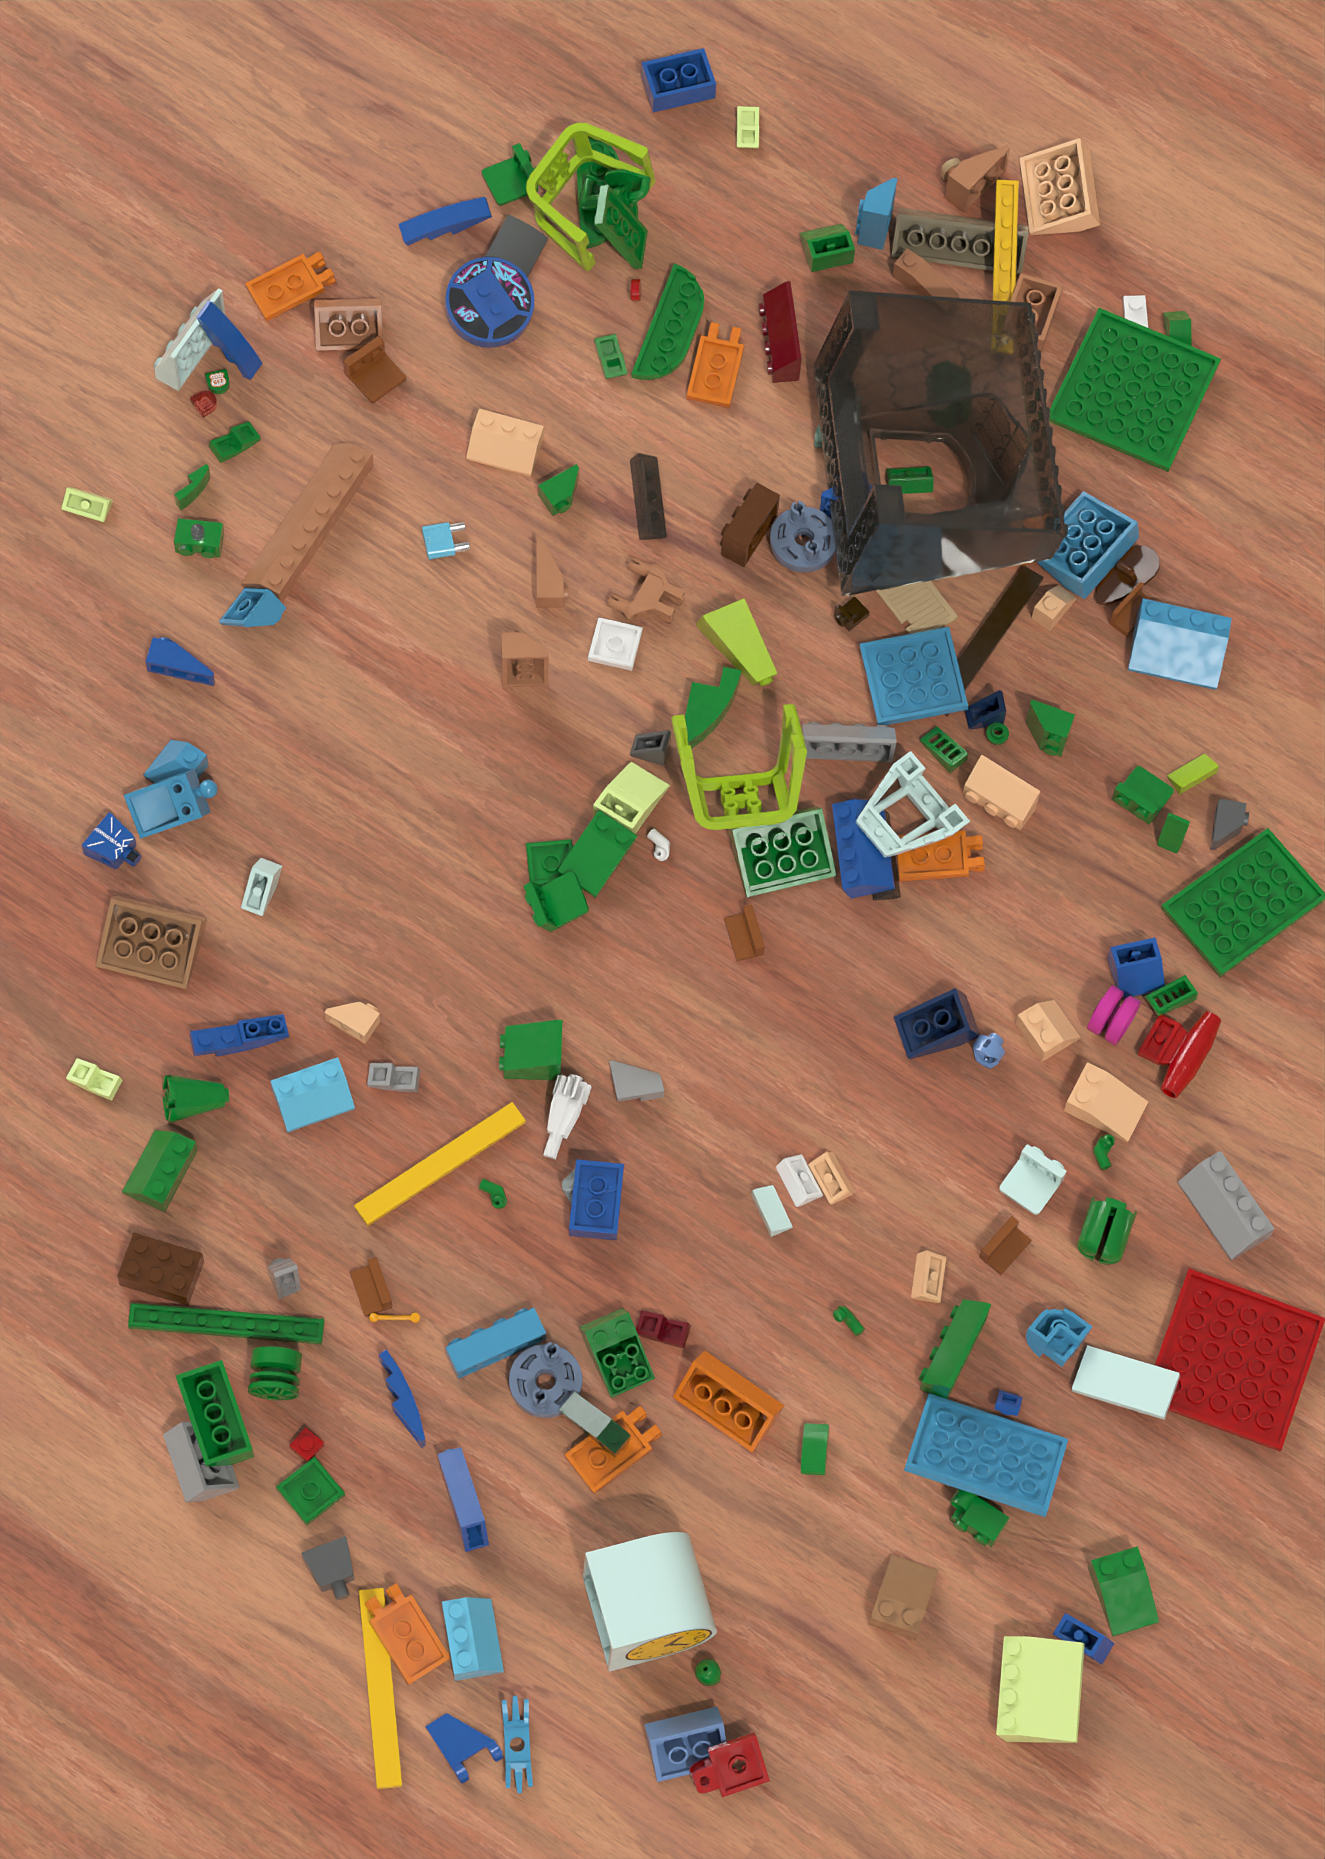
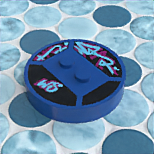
M496 257L477 258L462 265L450 279L445 295V312L453 330L465 341L486 348L504 346L519 338L530 323L534 310L533 288L524 272L513 263Z

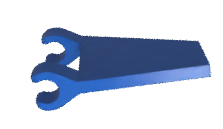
M447 1713L425 1726L460 1783H465L469 1780L468 1772L461 1763L484 1748H487L495 1762L503 1758L502 1750L493 1739Z

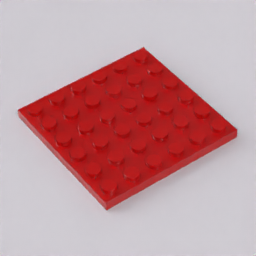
M1188 1268L1154 1365L1180 1373V1378L1168 1411L1281 1452L1325 1318Z

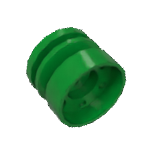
M267 1346L253 1349L250 1368L256 1372L249 1375L251 1383L248 1385V1393L257 1398L274 1401L298 1398L299 1388L297 1386L300 1384V1379L294 1375L301 1372L302 1354L299 1351L284 1347Z

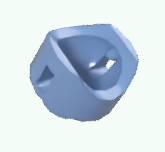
M990 1033L989 1036L979 1035L973 1043L975 1060L990 1069L996 1066L1005 1055V1050L1001 1046L1004 1043L1003 1039L995 1033Z

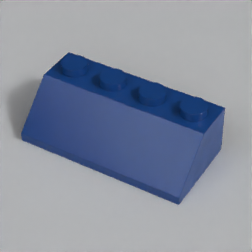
M852 799L832 804L842 888L851 899L895 889L891 856L884 857L855 823L869 802L868 800ZM884 809L879 814L886 821V814Z

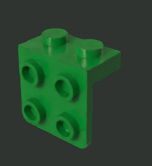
M518 143L512 146V158L484 168L482 170V177L497 205L503 206L528 196L526 191L527 181L536 167L533 168L529 152L524 150L521 144Z
M1136 766L1125 782H1120L1116 786L1111 800L1150 825L1171 798L1174 789L1143 767Z
M572 871L543 886L533 882L524 885L526 891L524 895L525 900L533 909L534 914L532 917L535 924L549 932L589 912V906L578 878Z

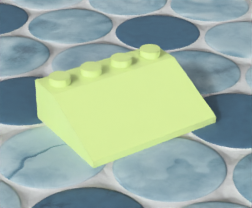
M1004 1636L996 1731L998 1737L1006 1742H1078L1084 1643L1028 1636Z

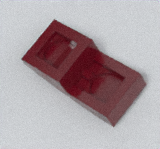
M641 1310L636 1331L638 1336L667 1345L685 1348L691 1325L688 1322L667 1319L662 1314Z

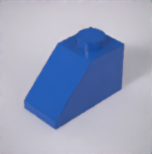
M1067 1613L1064 1614L1053 1632V1635L1063 1641L1084 1643V1655L1101 1665L1115 1644L1106 1636Z

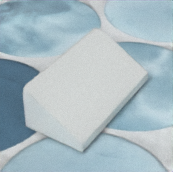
M802 1154L784 1158L776 1166L796 1207L823 1196Z

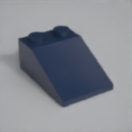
M957 988L894 1016L908 1059L958 1047L978 1038L980 1035L967 996Z

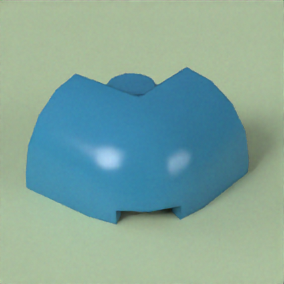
M1066 1308L1064 1310L1046 1309L1028 1328L1026 1339L1031 1350L1039 1358L1042 1354H1045L1063 1367L1083 1343L1092 1326Z

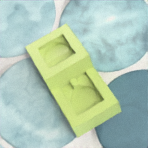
M737 107V148H759V107Z
M78 1058L66 1077L69 1082L111 1101L123 1081L120 1076L103 1071L97 1065Z

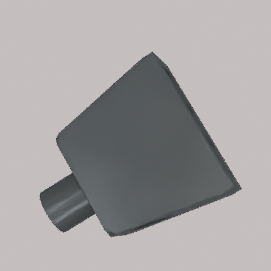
M346 1536L302 1552L303 1562L321 1592L332 1589L336 1600H342L350 1596L346 1583L354 1580V1573Z

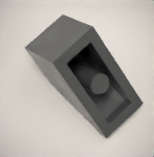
M1224 799L1218 800L1215 809L1210 850H1216L1240 834L1243 825L1247 826L1249 812H1245L1247 803Z

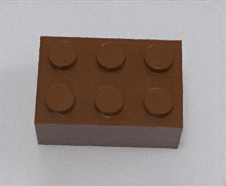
M757 482L753 489L749 488L743 498L744 503L741 507H736L732 515L733 520L730 524L726 523L721 531L723 536L720 542V546H722L721 555L742 567L746 566L778 516L780 494Z
M133 1232L117 1276L119 1285L189 1306L204 1264L203 1254Z

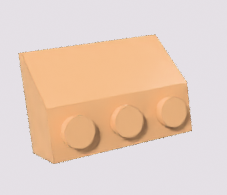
M479 409L472 428L466 459L531 477L544 439V426Z
M981 755L964 785L963 795H965L968 801L978 803L984 807L989 814L997 815L1003 819L1008 826L1021 830L1036 810L1040 791Z

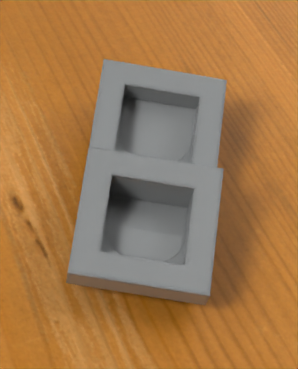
M370 1063L367 1086L391 1091L418 1092L421 1070L419 1067H395L393 1063Z

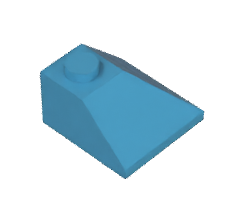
M244 588L219 620V623L221 625L240 627L274 625L281 619L286 607L268 589Z
M170 740L143 776L156 783L195 769L199 778L208 767L207 754L188 742Z

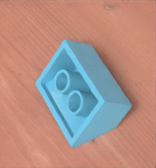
M338 1057L270 1081L271 1089L287 1133L355 1109Z
M465 1597L443 1601L442 1610L454 1680L458 1681L503 1673L504 1669L492 1600Z

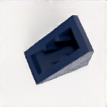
M1001 690L968 706V710H965L969 729L986 728L997 722L1004 724L1007 711Z

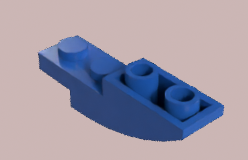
M281 1014L239 1020L236 1025L190 1031L189 1037L194 1056L215 1053L217 1057L266 1046L288 1038L289 1033L285 1016Z

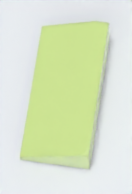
M68 487L61 510L105 522L113 500Z

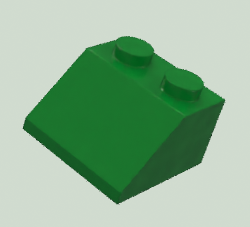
M1031 700L1025 723L1040 750H1043L1048 755L1061 757L1071 732L1075 714Z

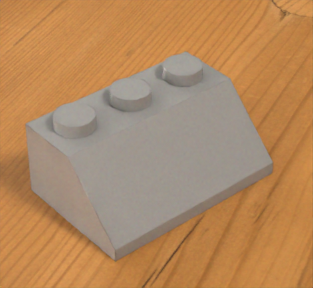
M181 1422L163 1434L185 1502L205 1501L240 1488L232 1465L205 1466L191 1422Z

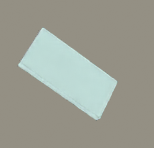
M1087 1345L1072 1386V1392L1165 1420L1180 1378V1373Z

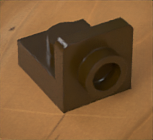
M854 596L843 606L838 604L835 607L834 619L839 626H844L850 631L865 620L870 612Z

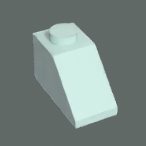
M263 858L256 862L251 869L241 905L242 909L260 916L264 915L277 887L282 865Z

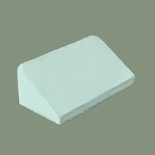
M773 1185L752 1190L751 1196L771 1237L793 1228Z

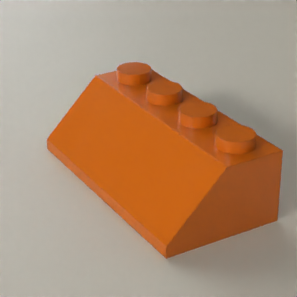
M704 1351L693 1361L673 1396L674 1399L752 1453L773 1426L785 1406L707 1351Z

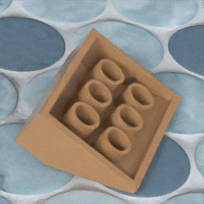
M115 896L110 900L95 967L187 989L202 943L207 918Z

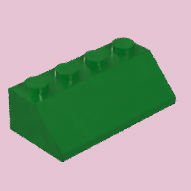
M966 1299L962 1300L960 1306L955 1304L949 1317L953 1320L949 1327L944 1326L939 1337L943 1341L939 1348L934 1346L929 1357L932 1363L929 1369L923 1368L918 1379L922 1381L920 1390L948 1399L987 1320L991 1304Z
M220 1360L175 1375L205 1466H227L254 1458L253 1449L223 1361Z

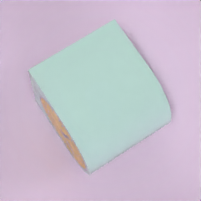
M683 1532L656 1534L585 1553L583 1581L609 1672L688 1650L706 1642L717 1633L689 1534Z

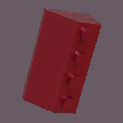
M786 281L764 293L762 303L758 304L759 316L764 318V322L761 323L762 336H766L767 342H764V353L769 355L767 374L772 375L773 383L799 381L802 358L791 281Z

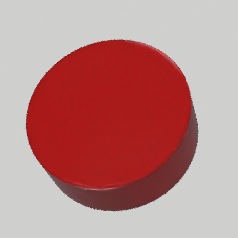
M641 279L631 280L630 296L632 301L641 300Z

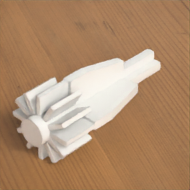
M569 1074V1077L564 1075H558L552 1092L554 1096L551 1102L547 1127L550 1136L543 1154L545 1157L556 1160L562 1139L568 1138L580 1115L582 1104L586 1105L591 1085L582 1082L583 1078L580 1076Z

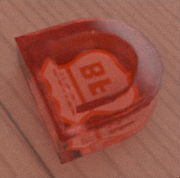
M210 391L199 392L190 398V402L203 418L212 413L217 407V398Z

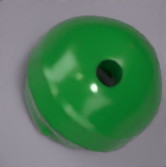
M706 1658L696 1665L695 1676L701 1684L714 1686L720 1682L721 1670L715 1660Z

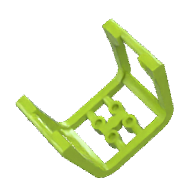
M575 123L568 126L561 133L531 173L527 181L526 191L530 202L534 205L535 218L539 228L585 271H590L596 262L593 254L586 248L589 244L588 236L551 206L555 198L576 170L585 162H595L611 170L625 169L651 178L650 189L655 184L656 179L647 147L588 123ZM588 136L625 152L635 163L642 166L644 170L592 150ZM572 139L576 155L568 162V154L563 152V150ZM538 183L543 189L547 190L543 197H540L536 192ZM545 215L572 239L576 246L545 220Z
M794 704L783 705L782 733L777 765L771 771L764 773L701 778L697 776L691 745H688L684 715H675L671 718L695 820L700 826L711 830L772 825L785 822L793 816L797 810L807 756L805 738ZM791 750L792 769L788 790L784 774L787 772ZM773 783L779 810L761 812L762 802L758 799L759 792L756 786ZM745 787L743 790L744 794L736 795L733 789ZM721 790V804L724 807V816H709L704 791ZM747 807V814L738 815L739 808Z

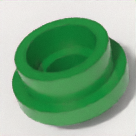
M993 723L987 728L986 737L992 744L1001 745L1008 740L1009 730L1002 723ZM996 730L1001 731L1002 734H1001V735H996V734L994 733V731H996Z

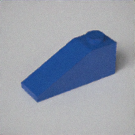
M153 637L146 658L147 671L214 686V672L176 642L165 637L160 639Z

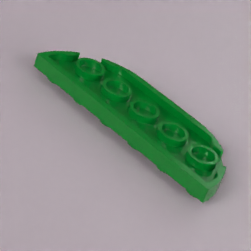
M588 136L592 150L619 160L612 146H608L606 143ZM585 162L576 170L580 229L588 236L589 244L586 246L587 249L608 241L604 234L595 226L594 216L597 209L585 211L580 205L585 175H591L597 179V182L593 185L592 195L599 194L600 186L609 185L604 179L605 173L613 170L595 162Z
M675 263L673 265L631 373V378L653 380L665 377L680 367L689 352L703 315L704 293L696 281V277L680 265Z

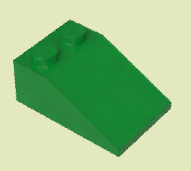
M599 810L563 861L557 873L564 875L569 871L574 872L581 888L596 898L633 847L637 835Z
M1138 1546L1091 1560L1088 1570L1112 1637L1159 1623L1147 1571Z

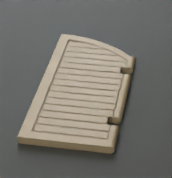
M896 534L886 540L876 551L870 562L868 572L864 576L872 586L877 583L881 586L876 590L901 624L906 621L909 623L910 626L905 629L908 634L944 628L957 620V614Z

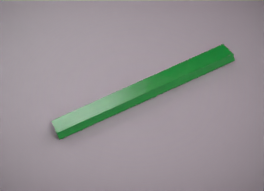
M131 1303L128 1328L322 1345L325 1320Z

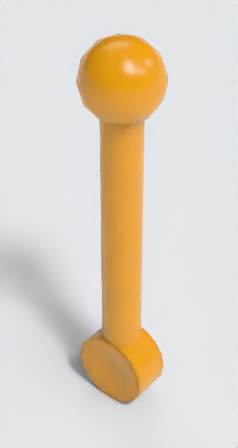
M372 1313L369 1316V1320L371 1322L378 1320H411L412 1323H418L420 1315L418 1313H412L411 1315H377Z

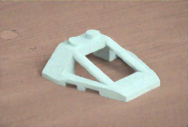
M911 751L892 765L855 822L884 857L901 854L948 838L970 822L956 804L949 808L922 776L926 768ZM898 778L901 788L877 803ZM907 795L928 821L900 839L879 813ZM934 827L939 829L935 832H932L928 835L919 838L920 836H922Z

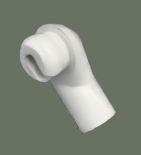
M654 828L648 833L647 837L656 844L654 857L659 861H664L670 855V842Z

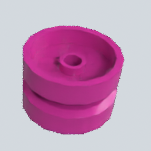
M1112 985L1096 1006L1092 1014L1093 1016L1088 1023L1087 1030L1099 1035L1109 1025L1105 1033V1040L1116 1046L1133 1021L1142 1002L1129 996L1119 1006L1124 996L1123 991Z

